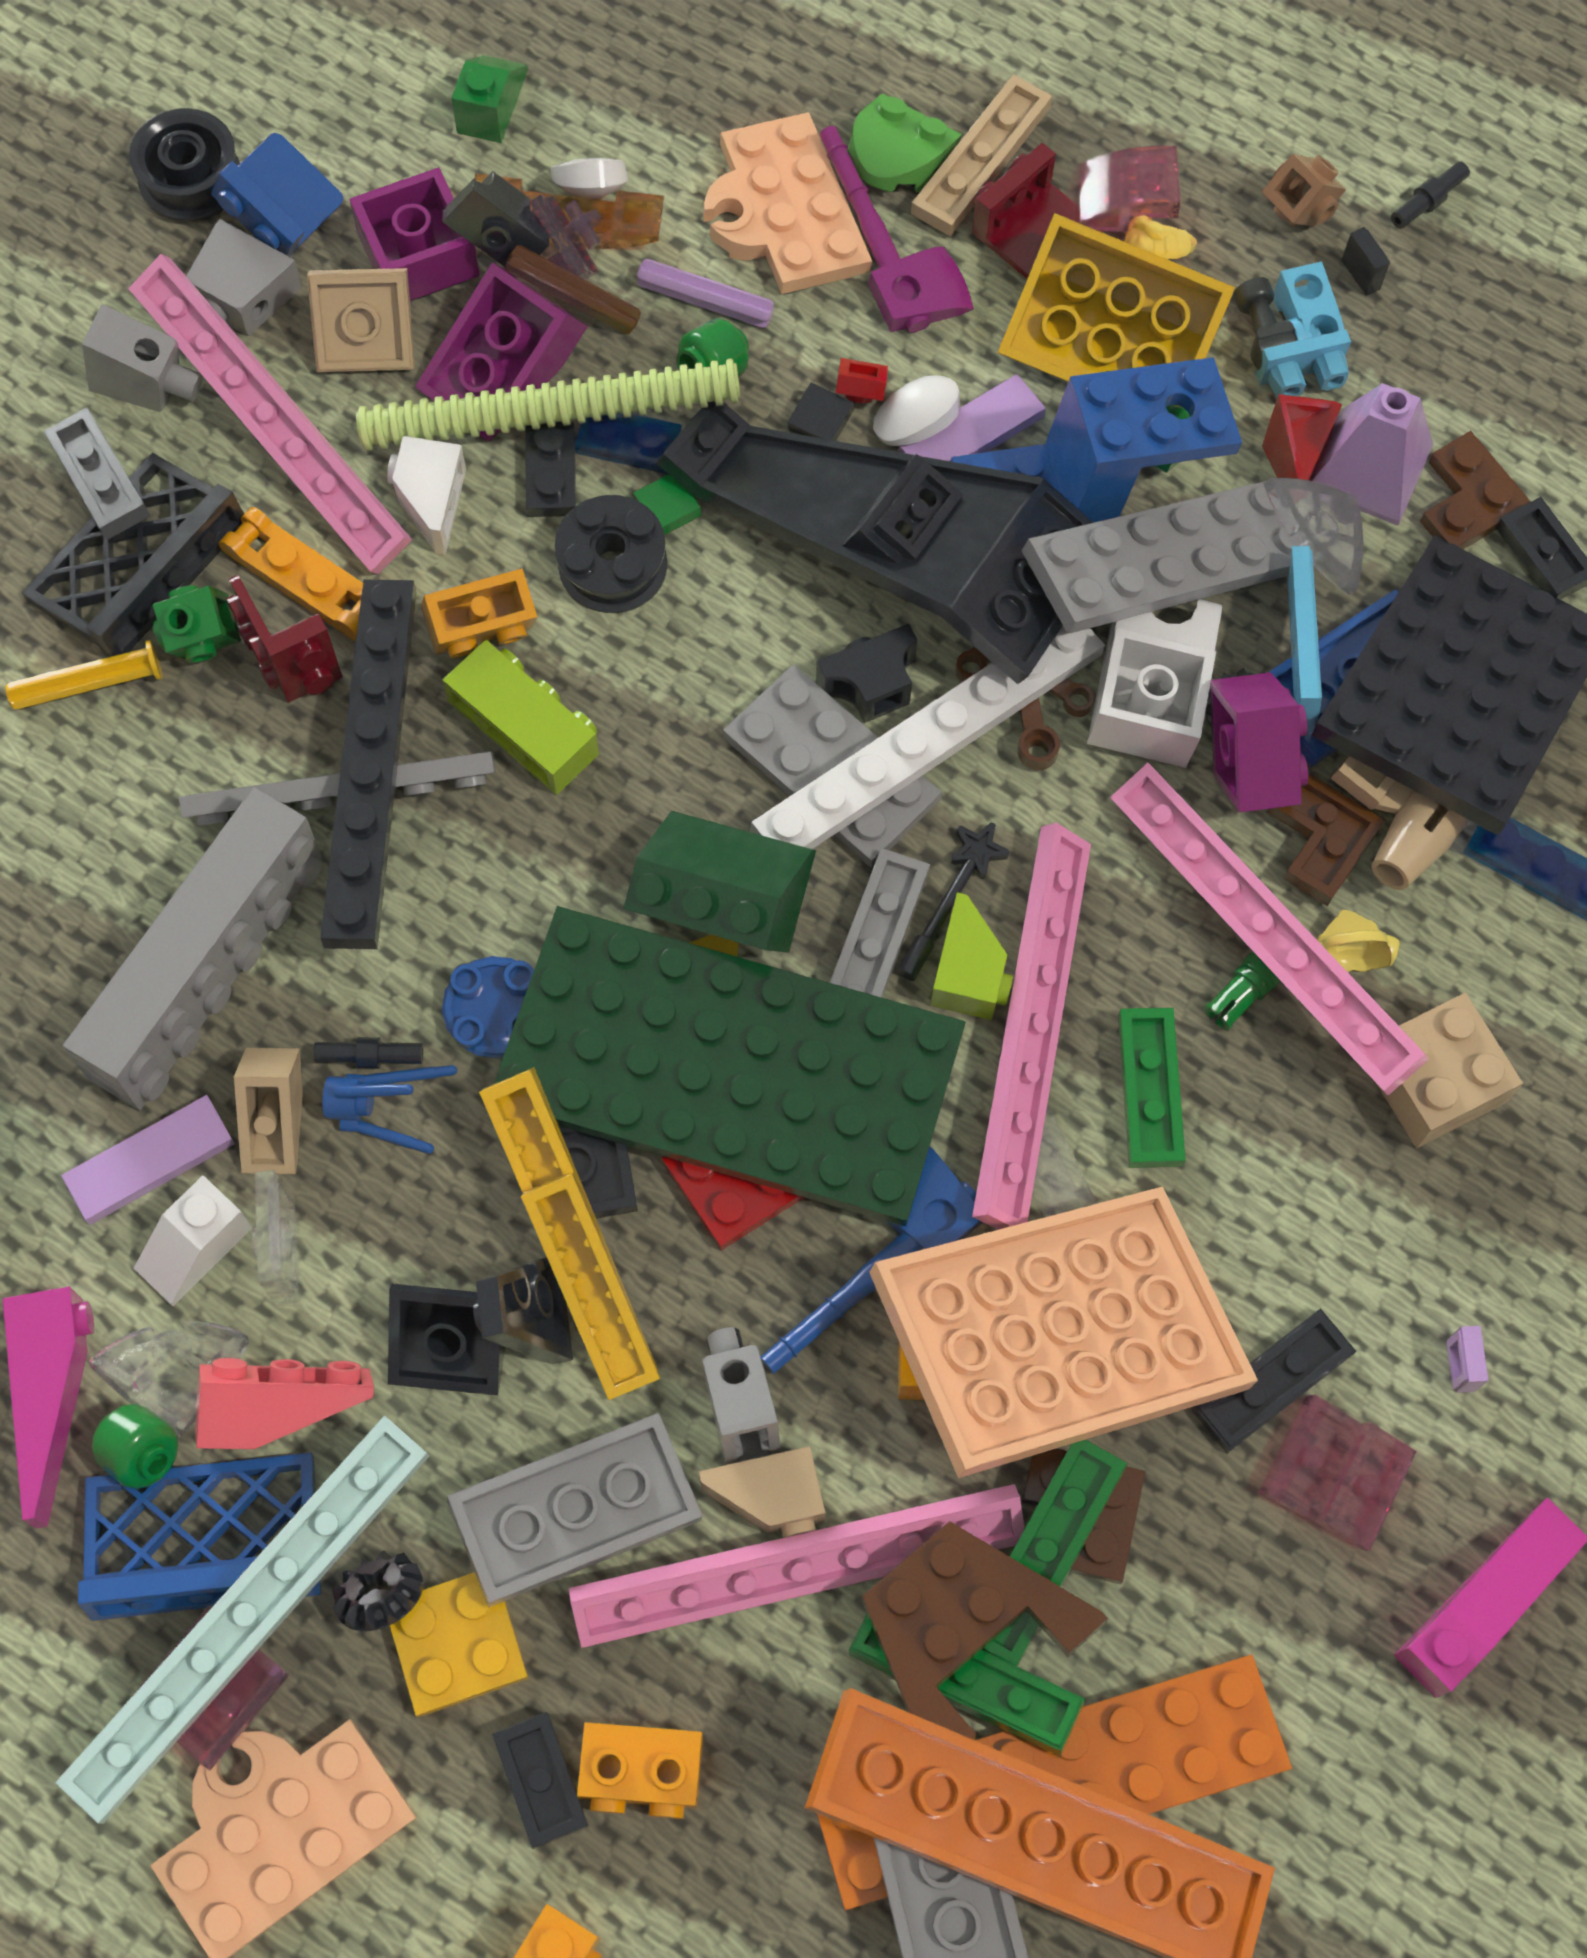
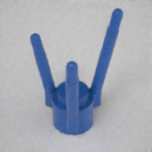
M454 1065L368 1075L347 1074L346 1077L329 1076L325 1081L322 1106L324 1117L326 1119L340 1120V1131L363 1133L409 1149L431 1154L434 1151V1146L431 1143L362 1121L361 1117L372 1114L374 1097L410 1095L413 1093L412 1085L393 1083L453 1076L457 1073V1068Z

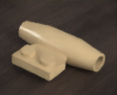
M1350 756L1346 757L1331 777L1332 780L1372 810L1374 808L1396 814L1372 863V871L1377 879L1386 886L1396 890L1406 889L1450 848L1469 822L1468 819Z

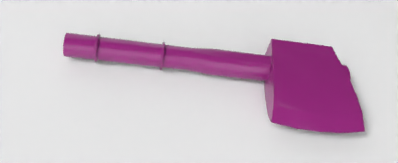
M836 126L824 128L819 136L827 151V158L831 160L846 191V198L854 208L862 233L879 267L871 271L868 286L889 331L894 332L908 329L910 333H914L927 328L930 323L961 316L974 310L964 277L945 247H933L900 258L884 222L869 198L868 188L863 185L847 151L848 146L843 143Z

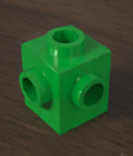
M190 585L170 591L168 593L169 599L153 604L157 618L153 623V630L159 645L166 653L186 659L187 663H199L210 660L217 656V649L241 642L235 617L226 600L229 597L226 592L209 585L202 588Z

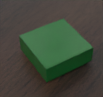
M669 474L633 492L634 499L647 506L656 515L662 525L664 535L701 517V507L693 495Z

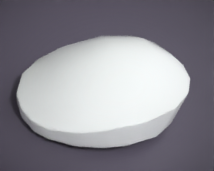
M581 158L551 167V179L562 190L579 198L601 199L619 190L628 182L624 161L616 159Z
M924 376L908 382L894 392L880 406L874 416L873 430L878 439L886 445H909L930 438L947 428L958 417L960 412L959 388L956 382L944 376Z

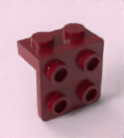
M1044 143L1038 145L1028 155L1025 153L1019 155L1012 162L1007 173L995 183L993 181L986 183L979 190L974 200L975 211L972 234L1026 279H1028L1054 213L1099 232L1103 230L1102 225L1051 184L1056 153Z
M239 575L229 579L234 595L226 598L237 621V628L249 651L253 650L258 660L257 665L270 690L280 687L287 702L290 703L306 694H320L328 690L336 680L343 677L328 630L319 613L270 635Z

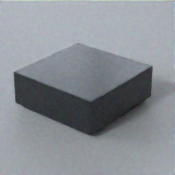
M1363 227L1350 233L1341 261L1364 294L1368 296L1381 289L1390 260L1368 229Z
M811 382L787 422L788 429L800 435L836 441L854 411V403Z

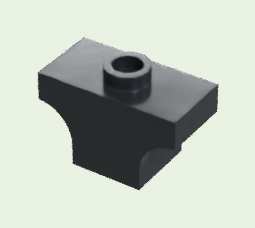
M494 171L481 183L472 179L443 210L442 222L504 267L511 250L516 245H521L538 255H541L549 247V234L541 228L533 217L530 208V198Z
M908 623L872 639L870 637L858 638L848 644L844 650L816 662V684L832 698H842L852 703L864 723L910 705L912 681L905 669L915 662L918 641L911 626Z

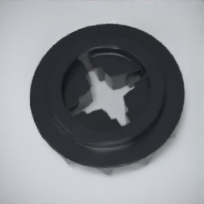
M383 1550L375 1560L370 1562L361 1557V1566L355 1571L342 1572L343 1584L338 1585L332 1590L335 1600L333 1609L340 1622L352 1630L375 1631L383 1629L405 1617L414 1608L423 1591V1576L417 1563H412L404 1552L391 1557ZM384 1583L386 1584V1586H387V1588H388V1590H385V1589H382V1590L373 1589V1590H371L369 1593H367V1591H366V1590H368V1589H369L370 1587H372V1586L379 1588V1587L382 1586Z

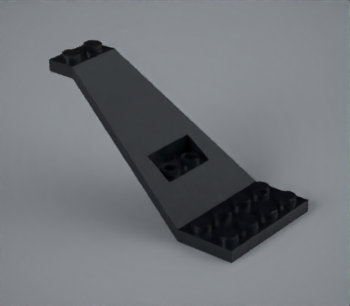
M715 401L708 402L707 407L701 408L656 462L693 496L940 616L1016 684L1021 683L1030 675L1063 626L1022 553V549L1030 538L1093 523L1048 481L1041 477L755 427L748 424L725 402H723V405L716 406Z

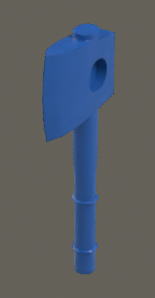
M931 1146L907 1226L886 1221L900 1235L865 1263L843 1287L830 1298L826 1297L823 1304L784 1337L780 1336L779 1341L760 1356L762 1364L771 1374H775L793 1357L797 1358V1354L839 1318L843 1319V1315L855 1304L877 1290L869 1273L875 1262L965 1239L983 1223L972 1217L976 1192L965 1181L959 1182Z

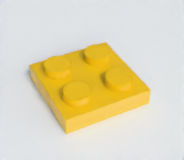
M475 1573L424 1589L414 1608L405 1617L390 1625L415 1715L418 1718L529 1679L506 1602L504 1601L488 1608Z

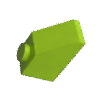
M958 892L956 894L930 1006L992 1020L996 1004L1007 1005L1014 975L1003 973L1007 953L966 894Z

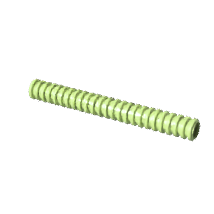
M727 359L725 365H718V361H711V366L703 367L702 363H696L694 369H688L687 365H680V370L673 371L670 366L665 367L663 373H657L655 368L650 369L649 374L642 375V372L639 370L634 371V376L627 377L624 372L619 373L618 378L612 379L611 375L608 374L604 375L601 381H596L595 376L588 377V382L581 383V380L577 378L573 379L570 385H566L565 381L562 380L557 382V386L551 387L550 383L546 382L542 383V388L536 389L534 384L527 385L526 390L520 391L519 386H515L508 393H505L503 388L496 389V394L490 395L488 390H484L477 397L474 396L473 392L466 393L465 398L461 399L458 394L450 395V400L446 401L443 396L435 397V401L430 403L427 398H422L419 404L415 405L412 400H407L404 402V406H399L397 402L389 403V408H384L382 404L374 405L373 410H368L367 406H361L356 414L357 431L361 445L364 446L366 451L374 449V445L378 444L381 449L388 448L389 443L393 442L396 447H400L403 436L433 441L435 437H440L442 441H448L450 435H455L457 439H463L465 433H470L472 437H478L480 431H486L487 435L495 434V429H501L502 433H509L510 427H516L518 431H524L526 425H531L533 429H539L541 423H547L548 427H555L557 421H562L565 426L570 425L572 419H577L580 424L585 423L586 418L593 417V420L596 422L600 421L603 415H608L611 420L616 419L617 414L623 413L624 417L627 418L631 417L634 411H639V415L642 416L647 414V410L654 409L655 414L662 413V408L669 407L670 411L673 412L677 411V406L684 405L685 409L689 410L696 403H700L701 408L707 407L708 402L715 401L716 406L723 405V400L731 399L732 404H736L739 401L738 398H741L738 371L733 359Z

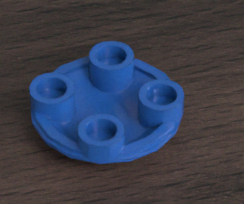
M490 956L474 960L469 964H462L454 969L451 974L450 983L444 992L442 1013L447 1031L460 1047L476 1056L502 1058L504 1056L534 972L530 964L525 961H516L513 958Z

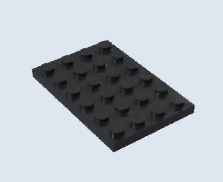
M1434 535L1320 717L1311 736L1499 836L1587 678V613L1558 598L1555 599L1548 592Z

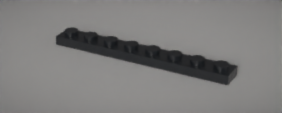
M363 579L320 937L325 949L378 950L417 594L414 580Z

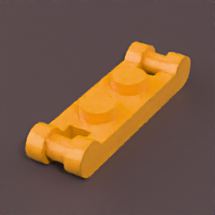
M251 506L241 517L242 524L235 532L228 531L218 542L222 551L315 615L319 613L322 620L356 641L363 582L274 524L262 511ZM257 537H260L267 543L257 552L249 546ZM350 599L357 602L351 610L342 609Z

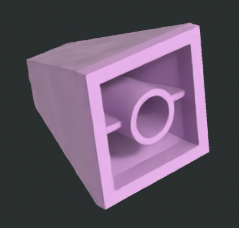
M1382 383L1343 408L1306 490L1398 526L1434 445L1421 398L1409 394L1401 388H1394Z

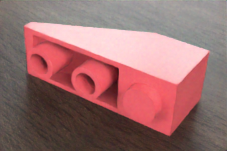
M237 1358L216 1359L212 1365L199 1364L195 1419L196 1448L256 1449L369 1400L374 1395V1384L370 1369L361 1368L360 1364L351 1361H333L328 1363L327 1367H305L304 1363L291 1359L275 1360L270 1363V1366L247 1365L246 1361Z

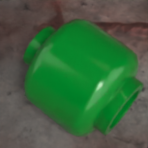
M719 318L710 320L682 336L676 356L678 370H680V365H687L688 369H694L696 363H702L703 367L711 366V361H718V365H725L727 359H733L737 365L738 377H740L748 367V340L745 334L729 321Z
M130 1404L110 1412L100 1421L93 1436L92 1452L96 1463L121 1485L139 1489L151 1486L169 1472L176 1460L179 1443L176 1432L162 1418L147 1407Z

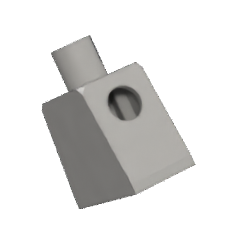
M221 219L215 224L186 276L227 325L246 336L253 333L302 287L294 259Z
M101 304L82 343L89 391L157 412L163 411L170 394L194 402L199 394L203 376L199 372L180 366L178 342L165 333Z
M729 1327L714 1331L707 1337L711 1355L703 1358L702 1363L725 1465L781 1453L778 1421L758 1347L755 1345L744 1347L738 1328Z

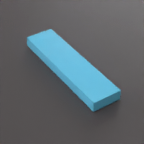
M1292 546L1287 586L1293 690L1295 701L1299 705L1302 704L1306 712L1307 733H1312L1319 720L1322 700L1313 555L1310 546Z

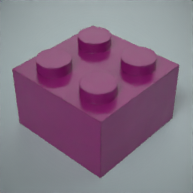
M440 167L349 198L356 231L372 268H407L410 301L480 276L475 245L442 222L443 210L454 197Z
M1271 672L1210 680L1213 775L1239 813L1300 805L1301 786L1308 783L1307 762L1305 756L1300 754V736H1305L1307 733V717L1303 705H1299L1295 701L1289 689L1284 688Z

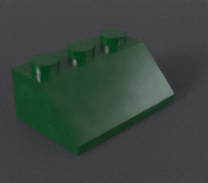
M671 811L636 858L623 909L762 950L789 953L816 850Z

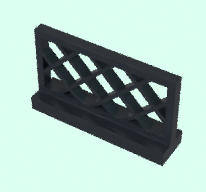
M153 452L129 479L146 508L170 503L171 517L148 522L145 519L106 540L92 517L22 592V595L28 602L98 645L102 653L107 657L130 652L152 628L154 621L157 620L153 604L169 599L168 593L174 589L190 586L221 552L222 549L219 547L218 542L228 531L235 532L242 524L241 517L244 512L231 490L219 483L213 488ZM158 472L169 479V489L145 494V485ZM195 497L203 498L191 513L180 515L179 501ZM172 531V534L159 548L148 550L147 536ZM137 538V553L114 557L113 543ZM103 545V560L80 564L79 557L87 548ZM139 566V570L126 584L115 586V571ZM104 573L105 588L81 593L80 578ZM70 581L71 595L55 599H48L44 596L54 583ZM106 602V606L90 623L82 620V607Z

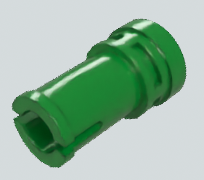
M1254 952L1249 953L1243 959L1242 964L1233 972L1234 978L1203 1008L1207 1017L1212 1019L1228 1006V1009L1215 1022L1225 1031H1229L1233 1024L1257 999L1262 1000L1281 982Z

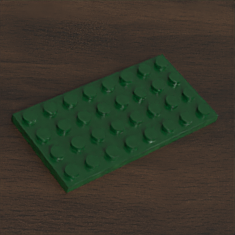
M557 906L494 1084L534 1067L558 1126L906 1227L966 1021Z

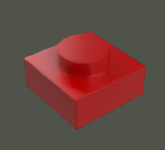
M840 358L835 393L844 394L846 399L857 403H870L873 400L883 401L887 384L888 366Z

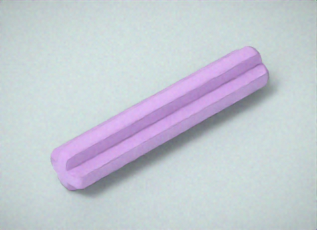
M644 259L638 270L637 284L649 290L761 328L767 327L773 316L774 303L771 300L651 259Z

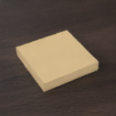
M407 268L314 270L307 273L317 372L414 370L415 357Z

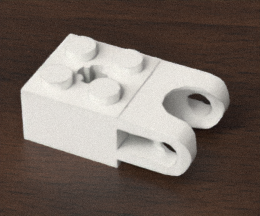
M1199 599L1191 619L1181 624H1168L1156 618L1152 612L1111 622L1087 744L1179 767H1187L1201 738L1216 655L1215 646L1222 612L1221 604Z

